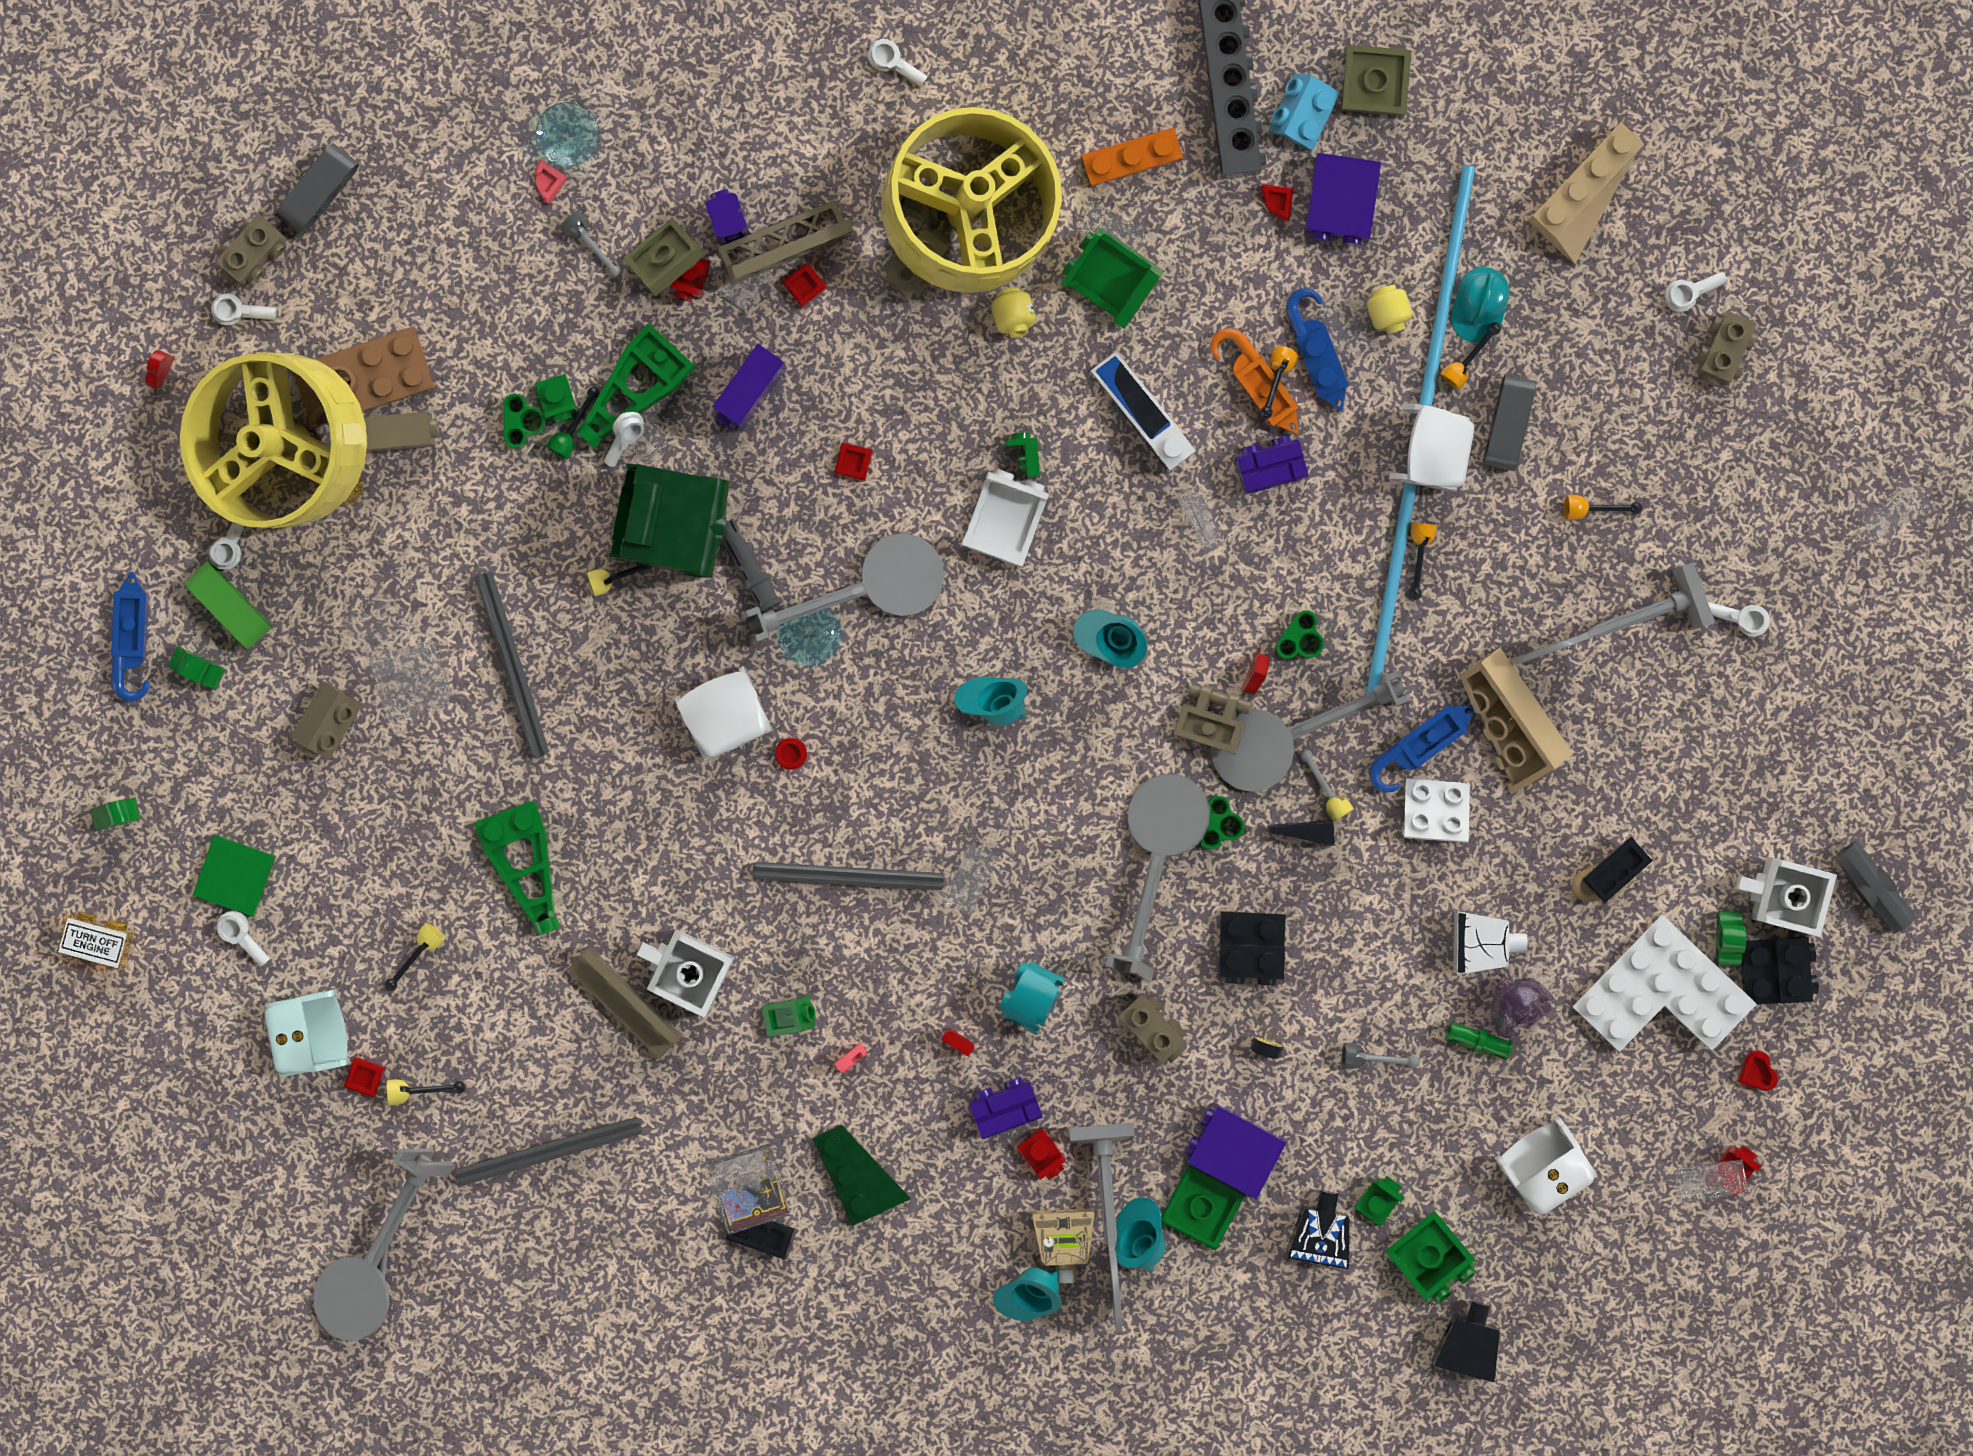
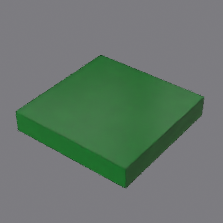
M214 835L192 896L255 917L276 855L219 835Z
M1188 1163L1161 1214L1162 1223L1216 1251L1246 1194Z

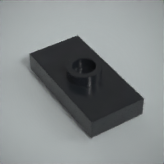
M1629 836L1585 875L1582 880L1598 899L1605 904L1648 866L1652 859Z
M767 1218L728 1230L726 1240L787 1260L797 1229Z

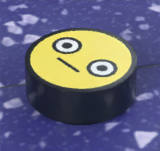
M1253 1037L1250 1048L1257 1054L1279 1059L1282 1056L1284 1046L1265 1038Z

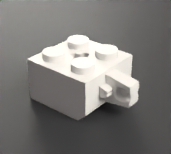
M1767 857L1763 873L1757 872L1755 880L1738 876L1735 888L1752 893L1750 901L1755 903L1750 919L1821 937L1837 874ZM1789 892L1799 895L1798 901H1792L1791 903V900L1788 899Z
M678 929L674 932L668 945L661 943L657 949L643 942L637 953L638 956L652 962L649 970L655 973L647 988L649 991L704 1018L708 1015L735 957ZM693 965L696 967V973L699 975V978L687 981V974L683 972V969H688Z

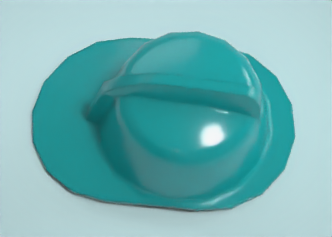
M1489 267L1472 269L1463 277L1459 285L1452 309L1451 321L1455 332L1460 338L1468 342L1479 343L1489 331L1488 327L1492 322H1497L1500 326L1502 324L1509 301L1510 289L1507 280L1497 270Z
M1098 609L1089 610L1081 614L1075 621L1073 629L1074 639L1079 647L1087 653L1119 668H1132L1140 664L1145 658L1148 649L1147 639L1138 623L1131 617L1115 615Z
M978 677L968 680L955 692L954 702L956 707L963 713L983 716L992 725L1001 727L1009 725L1016 720L1025 719L1024 699L1028 689L1025 682L1020 679Z
M1137 1198L1130 1201L1118 1216L1116 1224V1259L1125 1268H1139L1151 1272L1154 1270V1265L1162 1259L1166 1251V1241L1162 1234L1161 1211L1155 1201L1149 1198Z
M1038 1268L1024 1270L1016 1281L1006 1284L995 1291L993 1296L995 1307L1004 1316L1018 1321L1034 1320L1059 1311L1062 1302L1059 1297L1058 1272L1056 1270L1044 1271Z

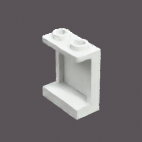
M996 469L995 474L991 472L987 474L962 546L1022 568L1049 494L1043 492L1045 486L1027 480L1024 485L1013 481L1015 475Z

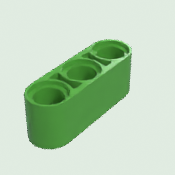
M207 560L184 582L196 598L246 649L249 650L272 628L271 624L210 561Z

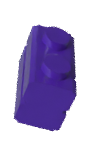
M728 189L712 193L710 195L711 200H708L705 205L719 244L726 245L750 235L737 195L729 193Z
M1284 436L1271 440L1272 446L1260 449L1259 444L1240 449L1241 455L1235 457V462L1245 495L1309 477L1299 439L1291 441L1290 436Z
M1019 1076L1004 1082V1089L992 1092L991 1087L973 1093L974 1099L969 1101V1105L982 1140L1043 1118L1029 1079L1023 1081L1022 1077Z

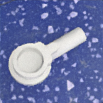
M880 39L870 46L868 60L876 70L889 71L894 69L920 87L927 79V75L900 58L898 46L893 41Z
M1719 272L1696 283L1685 280L1674 281L1665 290V302L1673 311H1688L1694 306L1699 295L1726 284L1727 278L1723 272Z
M228 293L216 297L212 303L211 312L219 324L231 326L238 323L242 317L276 320L277 308L243 305L238 297Z
M623 413L614 422L612 429L616 438L604 459L608 466H616L623 450L627 449L629 444L635 443L642 436L644 421L639 413Z
M232 522L226 537H221L213 542L209 549V559L215 567L229 570L240 562L242 554L237 542L245 526Z
M1708 602L1714 617L1737 623L1740 631L1747 636L1756 637L1762 635L1769 626L1770 618L1767 611L1758 605H1749L1740 611Z
M227 911L220 916L216 927L219 936L223 940L230 942L232 945L239 943L260 967L270 959L248 935L249 923L242 913Z

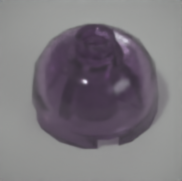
M1509 977L1496 987L1498 993L1492 999L1490 1007L1491 1019L1504 1038H1510L1518 1035L1514 1030L1517 1027L1526 1025V1029H1528L1545 1017L1553 1009L1551 1004L1556 1003V1000L1542 983L1533 978L1524 977L1514 981L1512 977Z

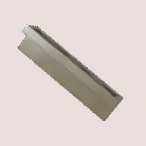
M833 200L718 247L717 251L730 281L734 285L848 238L854 230L849 219L843 220L836 201ZM831 211L836 224L825 229L814 226L818 215ZM813 217L811 224L805 222V220ZM795 224L809 229L807 235L798 240L792 241L785 238L789 227ZM784 229L782 236L776 234V232ZM768 236L780 241L776 249L766 253L756 250L759 240L763 237ZM755 241L753 248L746 246V244ZM736 248L750 253L748 260L734 266L727 252Z
M591 946L586 948L567 970L642 1044L660 1059L682 1035Z

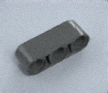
M332 143L324 150L280 204L275 216L298 235H304L356 173L359 163L336 144Z
M1504 374L1484 452L1483 464L1515 472L1528 425L1537 381Z

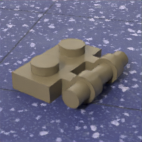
M1192 684L1188 695L1198 699L1197 705L1192 707L1183 704L1174 735L1236 755L1246 724L1234 719L1238 712L1249 715L1253 703L1243 700L1242 696L1231 693L1227 695L1215 691V687L1209 685L1201 687ZM1213 703L1225 707L1223 716L1208 712L1209 705Z

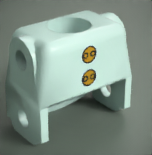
M336 989L265 1004V1020L274 1066L279 1073V1077L316 1072L351 1063L350 1058H347L346 1028L342 1011L335 997L337 995Z

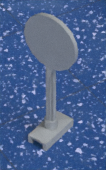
M907 533L889 535L875 543L865 556L861 570V583L778 612L772 610L761 614L759 607L745 611L741 615L742 621L745 622L752 619V621L748 622L752 634L757 633V635L749 640L750 644L754 646L763 643L769 638L768 632L779 629L781 624L867 595L870 601L885 613L900 617L916 615L930 607L941 593L944 581L942 560L935 548L921 537Z
M1694 562L1672 569L1679 591L1670 594L1668 599L1597 624L1587 632L1510 659L1511 665H1517L1592 637L1608 635L1670 611L1677 613L1686 609L1693 630L1714 624L1715 620Z
M1398 670L1385 675L1386 683L1373 688V692L1292 727H1286L1281 719L1269 711L1252 708L1249 715L1238 712L1234 720L1243 722L1246 726L1237 753L1235 755L1211 747L1214 767L1222 779L1236 789L1250 792L1269 789L1283 780L1291 768L1295 751L1294 739L1378 703L1382 706L1394 701L1398 706L1412 699L1409 694L1403 697L1399 696L1405 690L1400 680L1393 682L1394 679L1401 677Z
M1162 774L1147 780L1135 791L1128 808V824L1132 836L1143 849L1151 852V858L1129 944L1126 943L1123 955L1109 953L1105 966L1120 975L1127 976L1128 973H1131L1148 982L1152 981L1154 969L1142 962L1145 950L1143 943L1165 858L1167 856H1178L1190 851L1203 839L1209 826L1210 807L1205 793L1194 781L1179 774Z
M1134 1123L1069 1128L1070 1143H1093L1094 1156H1097L1103 1230L1109 1254L1111 1295L1116 1334H1122L1123 1329L1115 1251L1117 1229L1110 1155H1113L1112 1142L1134 1138Z
M433 1149L398 1150L393 1161L408 1171L405 1177L406 1182L365 1259L360 1257L340 1258L329 1264L318 1277L313 1292L314 1310L319 1323L331 1336L343 1341L363 1340L374 1334L385 1321L390 1306L389 1288L377 1265L418 1188L423 1186L427 1177L449 1176L455 1165L450 1161H432L431 1159L435 1153Z

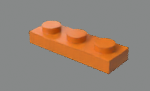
M1174 127L1081 155L1090 187L1183 160Z

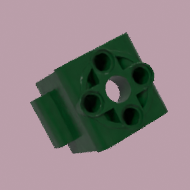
M622 464L621 468L627 470L618 503L611 540L612 549L611 553L605 554L604 557L674 571L677 574L712 578L715 561L726 527L727 498L730 481L641 464Z

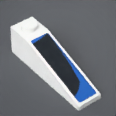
M1114 352L1091 370L1092 374L1168 473L1195 453L1196 450L1117 352Z

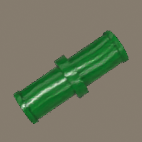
M1455 1021L1450 1022L1445 1036L1446 1041L1469 1047L1474 1053L1484 1052L1505 1061L1509 1058L1513 1048V1041L1511 1040L1508 1041L1488 1034L1486 1029L1479 1028L1476 1030L1458 1024Z

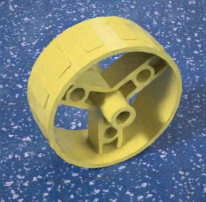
M976 107L952 109L933 116L924 122L900 146L885 178L881 200L882 221L887 238L897 256L917 276L932 285L949 291L965 293L991 291L1009 284L1023 274L1043 252L1057 226L1062 203L1061 179L1054 158L1045 143L1028 126L1012 116L993 109ZM955 135L981 137L998 143L1007 149L983 169L972 171L967 176L911 154L928 142L941 137ZM1001 168L1010 169L1014 176L1005 175ZM1033 177L1042 200L1043 222L1040 237L1031 250L1018 259L1003 264L992 207L1029 178ZM919 178H927L933 186L923 185ZM942 185L958 192L953 198L939 190L940 186ZM899 194L948 213L949 222L957 228L963 266L943 259L929 250L914 235L904 218L899 202ZM981 217L982 228L972 230L971 228L977 224ZM973 243L983 244L986 251H978Z
M256 352L257 354L231 358L214 367L200 380L190 395L182 416L180 431L182 461L188 479L198 496L214 512L228 521L246 527L272 529L295 527L317 521L332 513L346 501L359 481L365 465L367 450L366 423L360 404L349 385L334 370L320 361L302 355H294V353ZM287 368L301 376L315 391L322 403L329 422L331 446L311 437L304 426L294 424ZM244 379L249 425L240 429L236 439L237 445L220 458L218 442L220 417L228 397L236 385ZM267 387H268V389H269V395H268V396H267V393H266ZM269 408L271 409L273 424H270ZM314 455L316 456V465L313 460ZM277 464L320 484L306 503L298 510L282 518L261 512L247 503L240 495Z

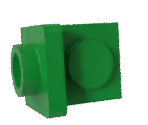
M566 374L535 383L545 420H553L554 424H559L571 420V414L578 412Z
M1030 432L1011 434V439L1005 440L1006 449L1025 447V452L1019 453L1020 472H1027V479L1040 478L1037 437L1031 438Z
M810 996L762 1005L768 1037L798 1033L816 1026V1011L813 1004H811Z
M1375 1176L1354 1205V1208L1381 1227L1398 1202L1404 1200L1405 1197L1399 1193L1402 1186L1388 1176L1384 1180Z

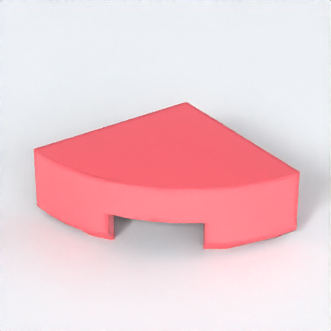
M540 159L535 170L536 186L541 197L550 205L568 178Z
M860 1042L838 1059L834 1065L840 1073H845L867 1054V1050Z

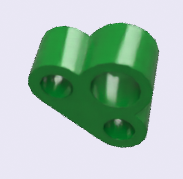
M514 393L508 395L504 400V441L513 449H522L527 445L529 436H538L544 432L547 427V420L544 419L541 410L528 406V402L523 396ZM520 400L522 402L521 410L517 412L512 411V402ZM530 413H537L541 417L540 427L533 431L527 430L524 426L525 417ZM515 432L522 434V440L518 444H514L511 441V436Z
M1304 610L1293 618L1275 645V652L1280 658L1290 659L1297 654L1304 658H1313L1322 652L1324 640L1315 630L1318 620L1313 612ZM1302 616L1310 618L1311 625L1308 628L1300 626L1299 620ZM1311 635L1317 639L1318 647L1314 653L1307 654L1301 649L1300 641L1304 636ZM1283 642H1289L1292 645V652L1290 654L1282 653L1281 644Z
M179 646L176 647L167 665L176 673L214 690L217 689L226 671L223 667Z
M1222 796L1210 798L1208 800L1210 807L1209 826L1205 834L1213 832L1216 835V841L1213 844H1207L1203 837L1200 844L1206 849L1213 850L1220 846L1222 839L1233 841L1242 836L1245 824L1239 815L1229 812L1230 804L1226 798ZM1215 801L1223 803L1224 809L1221 813H1215L1212 810V804ZM1227 817L1235 818L1239 824L1238 831L1232 836L1225 835L1221 830V823Z
M136 798L118 800L89 809L95 831L141 820Z
M1718 911L1716 924V965L1740 967L1742 954L1746 948V929L1743 925L1742 912Z

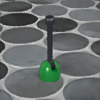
M590 387L587 390L588 397L568 430L564 433L555 434L549 440L546 447L550 451L566 460L569 459L574 450V441L571 435L593 399H597L600 395L597 387Z

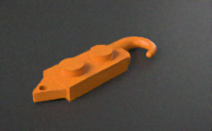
M1233 328L1218 331L1210 344L1214 359L1218 360L1220 358L1218 345L1222 340L1231 339L1242 352L1234 363V376L1257 408L1261 410L1266 404L1275 374L1242 332ZM1279 382L1271 407L1273 414L1266 420L1271 427L1277 426L1297 435L1299 431L1296 410L1299 407L1281 382ZM1294 424L1295 429H1290L1289 425Z

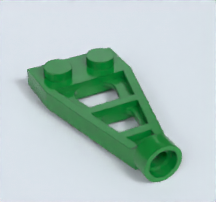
M648 323L626 346L585 422L576 432L596 449L608 435L613 433V424L619 417L611 416L606 411V404L616 391H623L632 400L631 406L621 414L626 412L641 414L675 392L697 367ZM637 363H644L658 377L657 383L644 393H634L627 386V378ZM593 424L599 426L600 431L598 433L591 428Z
M536 801L527 802L474 822L486 856L530 918L536 936L561 928L555 912L547 831ZM528 839L533 845L534 861L528 868L523 870L515 869L506 858L504 849L511 843ZM538 873L543 887V894L540 898L530 900L526 897L519 881L521 877ZM541 914L549 915V918L544 919L542 921L538 920Z

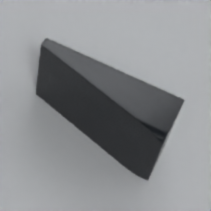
M1330 820L1270 824L1267 826V831L1271 833L1335 846L1334 823Z

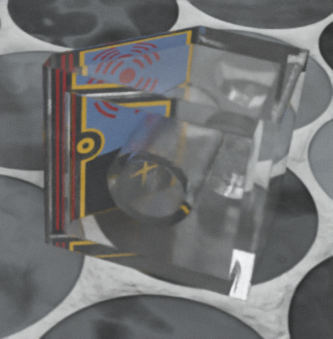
M769 1143L708 1162L707 1180L728 1234L790 1216L780 1170Z

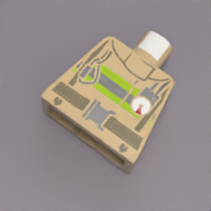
M1093 1208L1032 1211L1042 1264L1045 1266L1056 1265V1271L1058 1272L1057 1281L1059 1283L1076 1282L1075 1264H1087L1089 1261L1094 1222Z

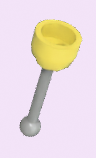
M1304 749L1300 753V758L1302 761L1307 762L1328 796L1326 812L1330 820L1335 822L1353 811L1354 808L1346 797L1333 794L1312 760V752Z

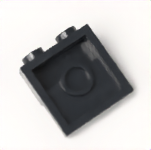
M1221 911L1218 976L1225 977V983L1244 984V978H1257V984L1276 985L1277 979L1284 980L1286 914Z
M1805 936L1746 940V948L1742 954L1741 962L1743 991L1757 1005L1813 1002V994H1818L1819 991L1818 978L1816 975H1811L1810 962H1816L1815 944L1809 943V937Z

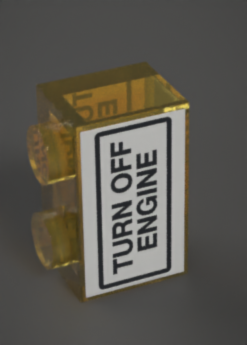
M78 911L77 915L66 916L57 954L116 970L126 969L136 932L127 929L128 923L109 919L108 924L96 921L97 915L85 911Z

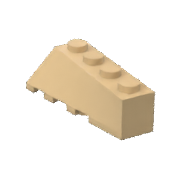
M1620 122L1533 214L1528 222L1566 258L1575 264L1634 157L1644 143Z
M1501 648L1485 656L1460 675L1475 713L1481 714L1484 721V734L1487 740H1492L1498 756L1495 759L1500 770L1504 769L1510 781L1507 783L1511 794L1556 769L1573 754Z

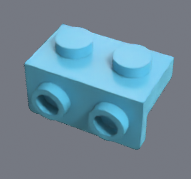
M1295 73L1286 85L1285 95L1279 107L1272 115V122L1268 131L1273 134L1283 135L1304 149L1313 151L1340 92L1312 75Z

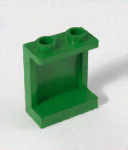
M1100 228L1095 234L1089 231L1079 246L1084 251L1078 260L1071 258L1061 274L1066 277L1061 285L1066 288L1068 286L1074 288L1116 318L1114 322L1125 329L1165 271L1103 228Z

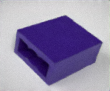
M1317 153L1314 160L1304 233L1311 234L1312 240L1329 242L1330 237L1343 239L1342 244L1349 246H1362V242H1368L1372 231L1381 162Z
M757 344L712 407L717 412L715 418L731 431L735 427L743 430L787 370L785 363L763 346Z
M1216 1103L1214 1109L1208 1107L1200 1121V1125L1204 1127L1199 1137L1192 1136L1184 1152L1189 1155L1186 1161L1190 1165L1257 1199L1287 1142Z

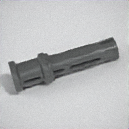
M735 520L727 521L723 542L744 579V590L749 591L761 614L766 613L783 603L782 597H777L769 582V574L765 571L762 572Z

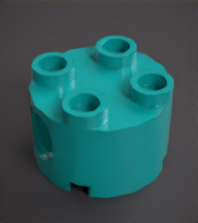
M1031 961L1029 964L1022 962L1014 977L1017 985L1013 992L1007 990L999 1008L1003 1012L1002 1018L1013 1021L1032 1034L1038 1035L1040 1027L1036 1024L1044 1025L1061 993L1058 991L1060 987L1057 984L1063 987L1066 978L1044 969L1034 961Z

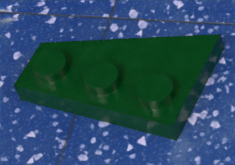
M843 1124L812 1138L852 1226L911 1200V1197L879 1165Z

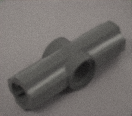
M1858 841L1845 846L1834 857L1854 883L1853 888L1861 900L1869 908L1874 909L1892 934L1904 930L1917 918L1897 893V886L1891 877L1880 866H1876Z

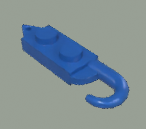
M1298 289L1290 295L1286 304L1287 316L1295 334V339L1318 397H1323L1339 411H1343L1346 390L1350 385L1327 326L1318 320L1303 322L1298 309V302L1303 297H1311L1317 304H1322L1323 300L1319 293L1313 289ZM1337 400H1341L1340 406L1336 405Z
M134 572L129 573L118 592L114 591L111 645L112 689L119 698L129 702L138 701L143 698L148 692L150 682L145 680L142 688L137 692H129L124 686L125 669H133L140 666L146 658L149 593L144 592ZM131 578L134 579V583H133V584H130V579H131Z
M1450 704L1445 706L1379 755L1372 762L1369 769V779L1372 785L1377 790L1385 793L1398 790L1400 788L1399 783L1386 785L1381 781V770L1393 761L1407 770L1416 769L1468 731L1467 725L1474 712L1473 706L1451 707ZM1466 708L1470 709L1469 714L1465 713Z

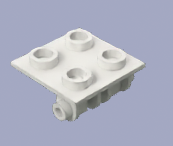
M1406 778L1404 822L1402 823V835H1404V838L1468 843L1470 784Z

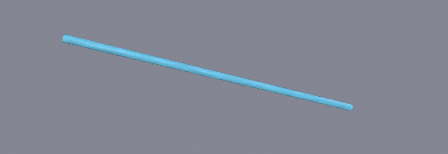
M1462 166L1419 405L1432 407L1474 178V166ZM1404 483L1366 694L1373 692V688L1381 685L1417 485Z

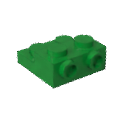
M1435 1210L1385 1251L1428 1305L1433 1301L1436 1304L1442 1303L1451 1295L1452 1292L1449 1289L1457 1281H1460L1461 1284L1466 1283L1477 1272L1474 1269L1478 1265L1475 1258Z

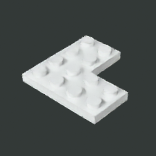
M1661 915L1575 1003L1573 1008L1618 1052L1663 1007L1668 1009L1712 1051L1757 1004L1666 917Z

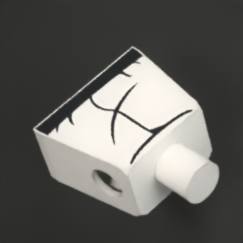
M1454 911V973L1464 974L1507 967L1509 965V953L1527 952V934L1509 933V921Z

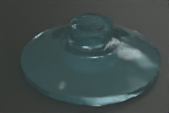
M573 102L558 103L548 108L539 118L535 131L536 143L540 152L550 162L563 167L577 166L586 162L595 153L600 140L599 125L594 115L584 106ZM566 131H573L575 134L571 142L563 140V134Z
M829 608L781 624L778 629V642L783 653L791 661L803 666H816L831 659L837 652L842 638L840 622ZM809 627L815 630V637L811 640H807L803 636V631Z

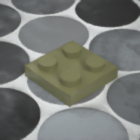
M1347 45L1341 111L1405 116L1412 50Z
M671 218L623 259L656 297L688 269L695 266L705 254L679 224Z

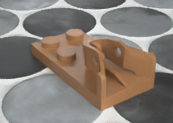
M414 326L315 359L334 370L349 385L360 404L362 413L436 388ZM293 372L309 417V427L316 429L329 424L324 407L315 391L301 376Z

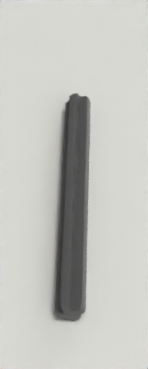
M491 572L480 574L476 577V582L531 756L533 758L548 754L549 749L494 575Z
M755 862L753 865V878L760 880L942 890L944 888V874L934 872Z
M634 1117L458 1168L455 1171L456 1179L459 1186H464L640 1135L642 1133V1125L640 1119Z

